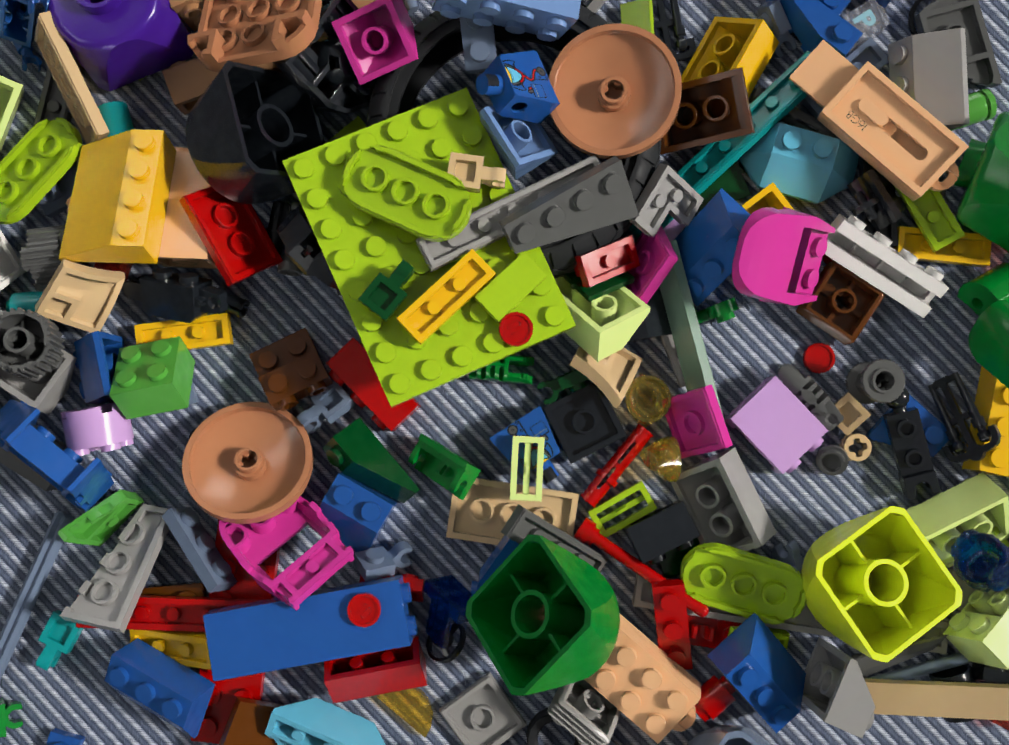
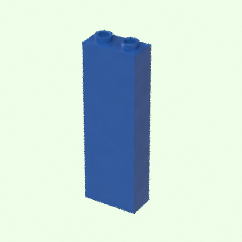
M403 575L316 590L299 604L300 608L297 611L278 598L210 610L203 615L213 682L411 646L414 639L413 635H417L418 631L415 615H409L407 603L412 602L409 582L404 583ZM363 592L373 594L381 604L380 617L369 627L354 625L347 614L350 600L355 595Z

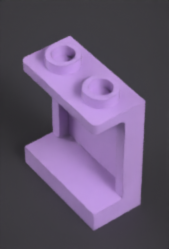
M776 376L767 377L724 418L731 428H737L772 465L771 469L779 474H784L785 472L789 474L794 471L802 462L799 458L807 451L812 452L817 449L824 441L822 436L828 432L824 425Z

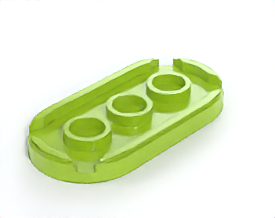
M54 117L56 120L50 121L45 119L38 122L0 161V224H12L27 216L77 161L82 148V137L79 130L66 119Z
M372 145L363 151L360 149L353 153L345 163L341 176L344 192L349 201L364 213L431 242H442L454 238L463 231L469 222L472 212L470 195L457 177L384 145Z
M715 542L703 543L694 547L685 555L681 562L680 578L684 581L687 594L706 606L746 618L755 612L764 623L772 625L785 623L784 620L791 617L794 619L806 606L807 599L803 589L802 575L796 568L787 563Z

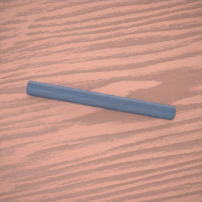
M58 511L54 514L0 633V681L63 544V540L57 532L74 519L67 512Z

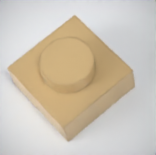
M849 391L835 403L844 417V420L838 427L846 436L871 416V413Z

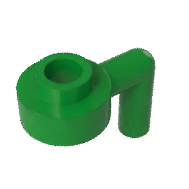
M735 297L700 310L696 312L699 324L715 318L717 323H721L734 318L735 314L733 311L739 309Z

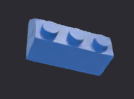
M722 188L674 239L678 244L693 303L697 307L732 273V264L739 235L744 223L751 215Z
M754 612L707 656L777 734L801 710L806 672Z
M139 638L112 654L104 679L118 693L192 738L197 737L215 687V683Z

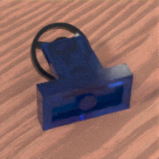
M452 575L426 579L424 585V592L431 598L425 631L428 634L426 650L429 657L438 663H448L454 660L461 653L466 641V631L461 623L469 622L466 618L467 601L473 594ZM459 628V642L450 654L449 647L454 640L453 634ZM432 643L442 650L443 658L435 657Z

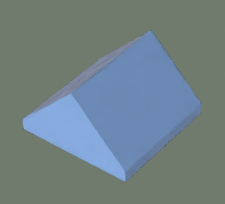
M494 106L484 107L480 111L482 125L515 180L558 153L540 123L500 116L496 113Z

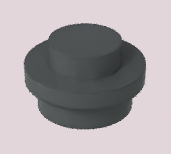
M825 445L816 455L817 467L827 475L841 474L848 466V454L838 445Z

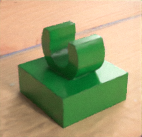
M0 698V738L6 737V726L16 729L23 725L22 719L11 720L8 718L13 710L22 709L21 702L13 701L5 706L3 698Z

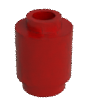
M713 675L701 686V699L695 705L696 713L705 723L710 718L714 720L736 701L732 696L736 690L724 676L718 679Z

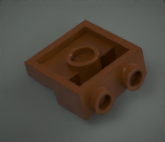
M306 328L249 354L267 399L276 411L291 409L299 403L298 400L308 395L311 397L320 395L327 390V386L333 384Z

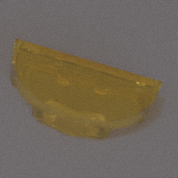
M412 688L377 696L379 700L423 737L427 736L432 725L433 709L430 699L421 689Z

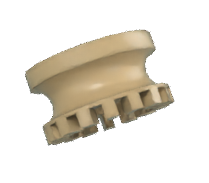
M850 433L848 436L845 435L839 444L847 452L850 461H863L870 456L872 451L870 440L863 434ZM853 439L857 443H862L861 445L863 446L862 449L858 450V456H856L855 452L849 451V446L854 444Z

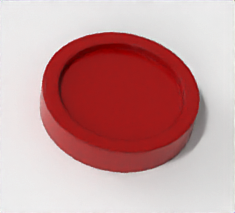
M509 313L499 324V335L509 346H522L532 337L533 324L529 317L523 313Z
M814 343L805 349L803 363L810 372L817 374L825 373L833 367L835 354L829 345Z
M367 592L355 595L347 607L350 621L359 627L373 625L381 614V604L378 598Z

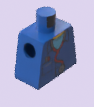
M535 50L500 54L484 73L478 75L476 79L477 92L480 95H489L496 113L503 117L542 123L560 104L540 57Z
M540 406L490 437L492 443L510 462L512 458L513 436L545 437L543 485L559 476L550 459L558 455L560 450ZM519 442L517 470L523 476L525 443ZM531 443L530 472L533 470L536 472L538 443Z

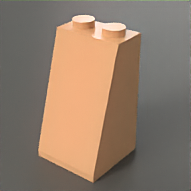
M174 147L177 152L158 264L164 267L218 269L179 201L183 196L208 188L210 185L196 168L188 148Z

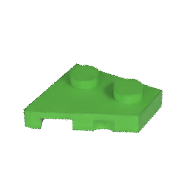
M119 489L60 529L57 533L64 542L102 546L144 501L135 492Z

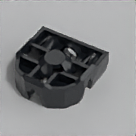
M322 0L323 6L321 7L319 26L314 40L309 44L311 47L308 46L294 57L273 63L297 89L314 97L310 103L315 108L334 113L350 114L369 107L371 95L378 78L361 85L362 87L370 88L368 96L363 95L357 89L354 83L358 80L331 23L357 10V6L352 0ZM329 56L336 57V68L330 69ZM328 78L329 82H325L321 89H319L317 85L320 81Z
M300 204L286 217L277 229L281 240L286 246V256L304 275L316 276L329 287L336 289L338 295H341Z

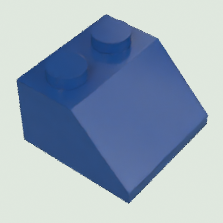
M100 331L92 332L74 342L75 351L73 356L77 358L75 365L80 371L81 381L79 383V390L81 396L85 399L86 404H103L113 401L109 394L119 349L125 346L121 336Z
M341 472L338 473L321 502L320 508L329 522H332L338 529L342 543L347 547L351 546L354 551L359 552L372 547L397 502Z

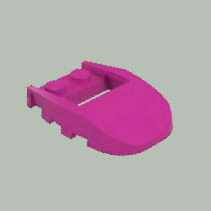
M766 207L754 211L742 227L733 259L732 280L736 290L747 297L757 298L761 302L796 306L817 301L818 296L812 295L813 290L819 280V268L822 257L827 250L828 234L835 233L836 229L816 216L786 207L782 209Z
M301 496L284 512L265 521L251 524H235L219 520L221 537L238 560V563L261 588L296 611L300 608L299 604L347 562L351 563L354 561L353 549L351 546L345 547L340 540L338 529L324 516L322 509L314 501L309 502ZM309 525L322 538L272 580L259 565L304 527Z

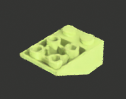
M998 565L988 573V579L980 589L974 591L969 596V602L961 612L950 619L949 626L943 632V635H948L946 638L968 661L1009 670V566Z

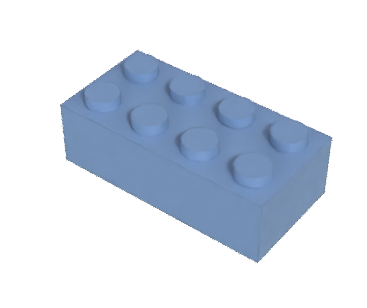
M433 0L431 10L439 11L440 15L446 18L457 19L464 17L473 19V23L480 26H492L494 24L505 27L507 32L513 34L527 32L537 35V38L540 40L551 42L559 40L578 20L581 0Z

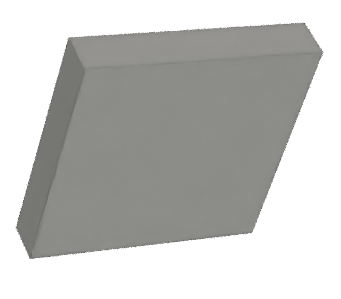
M490 671L439 708L440 714L462 745H501L527 726L522 715Z

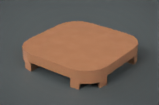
M204 0L198 32L187 35L188 45L205 68L213 72H219L227 61L257 66L294 57L305 50L316 36L322 0Z

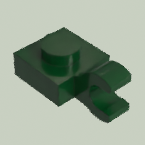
M403 259L389 278L379 272L358 300L387 322L408 296L401 287L415 273L414 267Z
M575 369L555 379L541 381L537 388L550 387L552 389V396L543 400L544 404L547 405L557 400L561 390L569 388L571 393L586 387V380L589 378Z

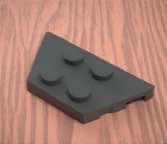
M933 0L914 17L918 34L965 28L968 83L990 88L1002 83L978 0Z

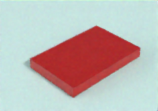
M211 186L185 195L179 200L227 286H231L276 266L283 261L252 204H241L229 200Z

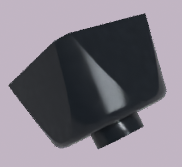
M227 61L196 102L186 122L185 133L188 150L202 177L218 193L229 200L241 204H260L296 193L282 161L325 144L317 110L310 103L313 96H309L306 92L297 89L282 72Z

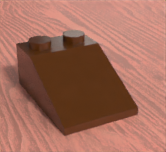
M743 67L682 83L680 107L672 126L661 139L660 155L755 133Z

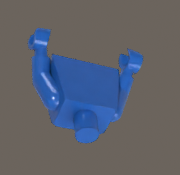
M0 0V38L13 42L18 54L22 55L23 71H27L28 63H33L38 67V72H41L42 61L33 54L32 43L35 38L39 13H43L44 7L45 12L48 11L50 0Z

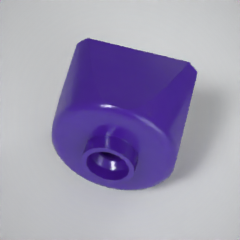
M50 0L48 11H51L55 27L95 84L103 90L113 91L166 69L175 62L190 59L194 54L188 45L187 35L191 34L189 26L171 8L169 0Z

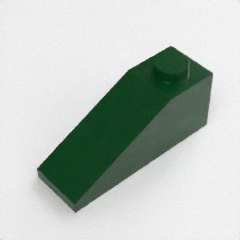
M360 417L333 436L323 448L329 462L333 466L338 467L343 474L395 500L405 503L420 490Z

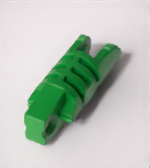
M508 356L470 373L469 379L532 384V376L524 373H510L508 369L509 365L533 366L534 357Z

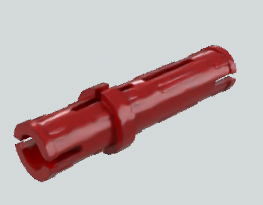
M637 424L633 432L617 449L602 469H597L595 472L597 476L585 491L580 494V497L595 508L611 487L615 488L618 485V478L650 438L653 437L652 433L642 425ZM633 443H635V446L631 449V451L627 454L623 461L620 464H618V461L622 458V456L626 453L630 446ZM613 468H615L614 472L609 476V478L605 481L601 488L597 489V487L605 479L609 472Z

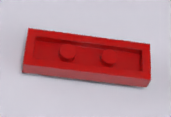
M681 578L651 581L658 647L685 670L693 669L684 581Z

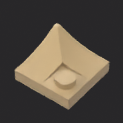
M63 259L35 305V312L45 318L90 333L100 331L118 298L125 281V273L97 269Z
M579 346L569 365L589 378L605 394L612 406L618 408L643 358L623 348L597 362Z

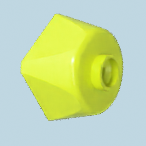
M889 506L834 527L811 545L802 564L801 575L807 599L806 604L816 620L826 630L873 660L880 662L892 660L961 606L962 589L910 515L901 507Z

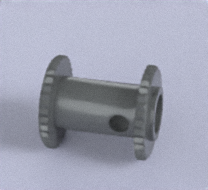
M876 359L871 362H860L853 366L846 376L845 385L846 389L860 403H890L901 396L905 388L906 379L903 370L894 361Z

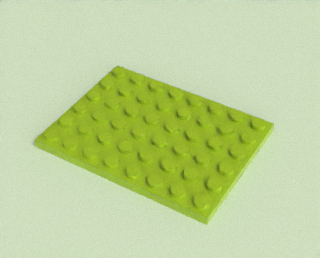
M467 87L282 161L391 408L576 326L540 247L524 252L544 271L547 277L509 312L523 313L531 320L533 334L526 344L518 347L507 345L499 335L500 322L497 324L474 300L476 295L422 345L397 321L398 316L462 258L430 272L416 245V239L419 237L357 209L344 192L341 178L345 163L353 153L360 149L363 151L372 145L388 146L445 172H448L450 152L484 156V166L504 168L486 129L480 121V115ZM507 174L504 189L492 188L481 184L480 193L468 192L472 203L471 213L515 193ZM505 237L475 251L496 273L494 278L523 253L515 254L510 249ZM404 259L414 267L415 273L401 287L408 296L390 319L385 322L362 304L358 298L379 272L389 278Z

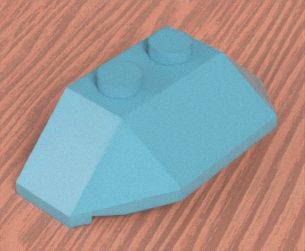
M779 122L738 160L757 188L764 189L773 182L785 196L818 204L848 188L847 185L854 180L859 155L841 139Z
M318 698L274 708L264 733L269 738L274 739L277 745H386L374 722Z

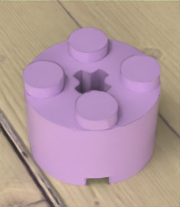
M114 402L90 406L79 411L74 409L60 413L66 446L79 456L87 455L91 451L100 449L101 452L118 450L122 446L134 444L131 419H126Z

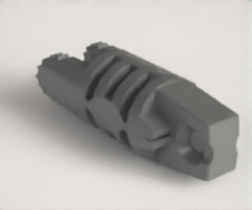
M784 363V365H781L777 374L780 380L783 381L782 383L827 430H833L844 420L843 415L833 403L831 397L810 375L805 377L792 364Z

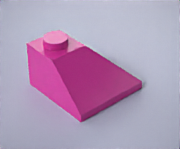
M376 0L331 22L360 85L419 59L413 23L403 0Z

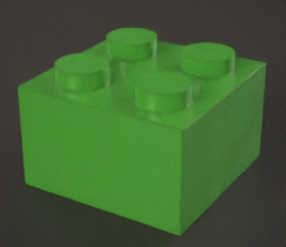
M180 336L120 348L109 396L126 419L188 408L195 360Z

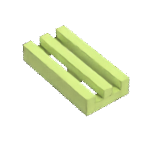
M513 436L509 500L542 502L545 437ZM519 442L525 443L522 494L516 493ZM531 443H538L535 494H529Z

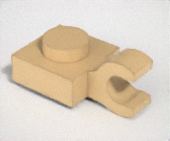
M450 152L447 173L457 177L468 192L480 193L481 184L492 188L504 189L507 169L484 166V156Z

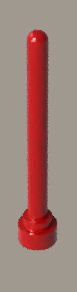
M587 517L573 536L583 544L587 543L589 546L594 544L650 583L651 581L668 580L599 533L600 530L595 527L597 524ZM685 591L687 608L700 617L707 616L709 612L708 607L692 598Z

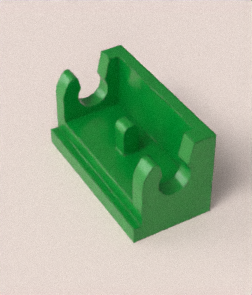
M421 433L418 443L409 456L408 462L412 465L416 463L415 469L463 500L481 470L439 442Z

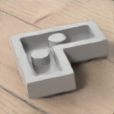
M659 163L635 203L639 216L628 220L645 235L654 237L667 214L671 215L679 224L688 226L704 198L669 165Z

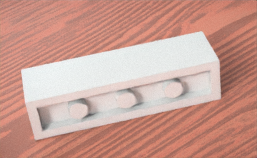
M839 213L831 223V226L836 230L835 233L828 234L825 255L922 318H925L932 309L929 303L935 295L941 298L949 289L942 281L944 275L930 265L924 269L916 263L919 259L904 248L898 252L890 246L893 242L878 231L872 235L864 229L867 225L851 214L846 218Z

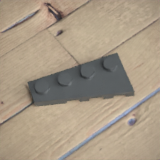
M613 156L499 221V224L510 249L517 254L638 217L639 213L622 161Z

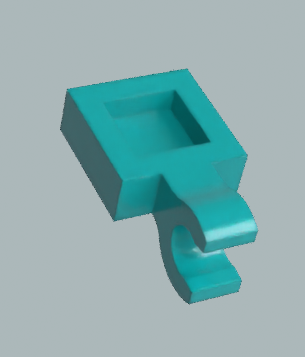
M60 610L52 612L38 641L46 644L35 665L46 671L50 666L54 668L57 665L61 652L68 654L72 651L83 628H77L75 622L62 619L59 616L62 612Z

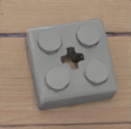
M585 680L558 687L547 710L552 720L573 734L580 745L609 744L621 715V711Z

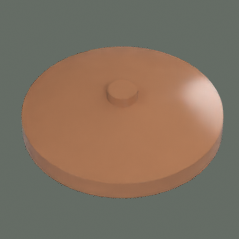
M614 23L600 25L584 31L563 48L550 71L549 80L560 103L551 112L555 126L564 139L573 147L590 156L595 155L597 158L610 159L616 156L619 159H623L648 150L669 131L680 107L682 81L676 59L669 48L657 36L637 26Z
M265 402L237 403L213 413L195 429L187 442L183 454V479L193 500L203 511L214 518L235 524L257 523L284 512L302 495L309 483L313 470V449L304 426L287 410L282 411L280 409L276 411L270 403Z

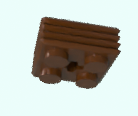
M832 260L826 264L819 275L817 285L814 287L812 295L818 296L817 301L800 304L796 312L843 345L855 342L886 294ZM838 297H842V304L845 307L839 309L836 306L837 302L835 301V299Z

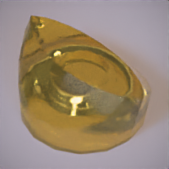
M639 372L635 375L625 395V402L631 417L640 425L648 427L667 414L671 406V393L663 380Z
M674 436L658 439L641 451L640 457L650 470L661 479L676 483L681 473L682 463L680 447Z

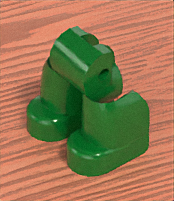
M1001 263L963 284L958 291L957 297L979 316L968 338L972 355L980 365L1009 388V263Z

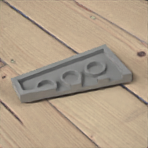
M143 504L119 535L120 541L112 552H107L99 562L100 568L91 580H86L77 591L80 594L70 607L66 606L59 616L62 619L124 634L169 532V527L162 518V515L168 508Z

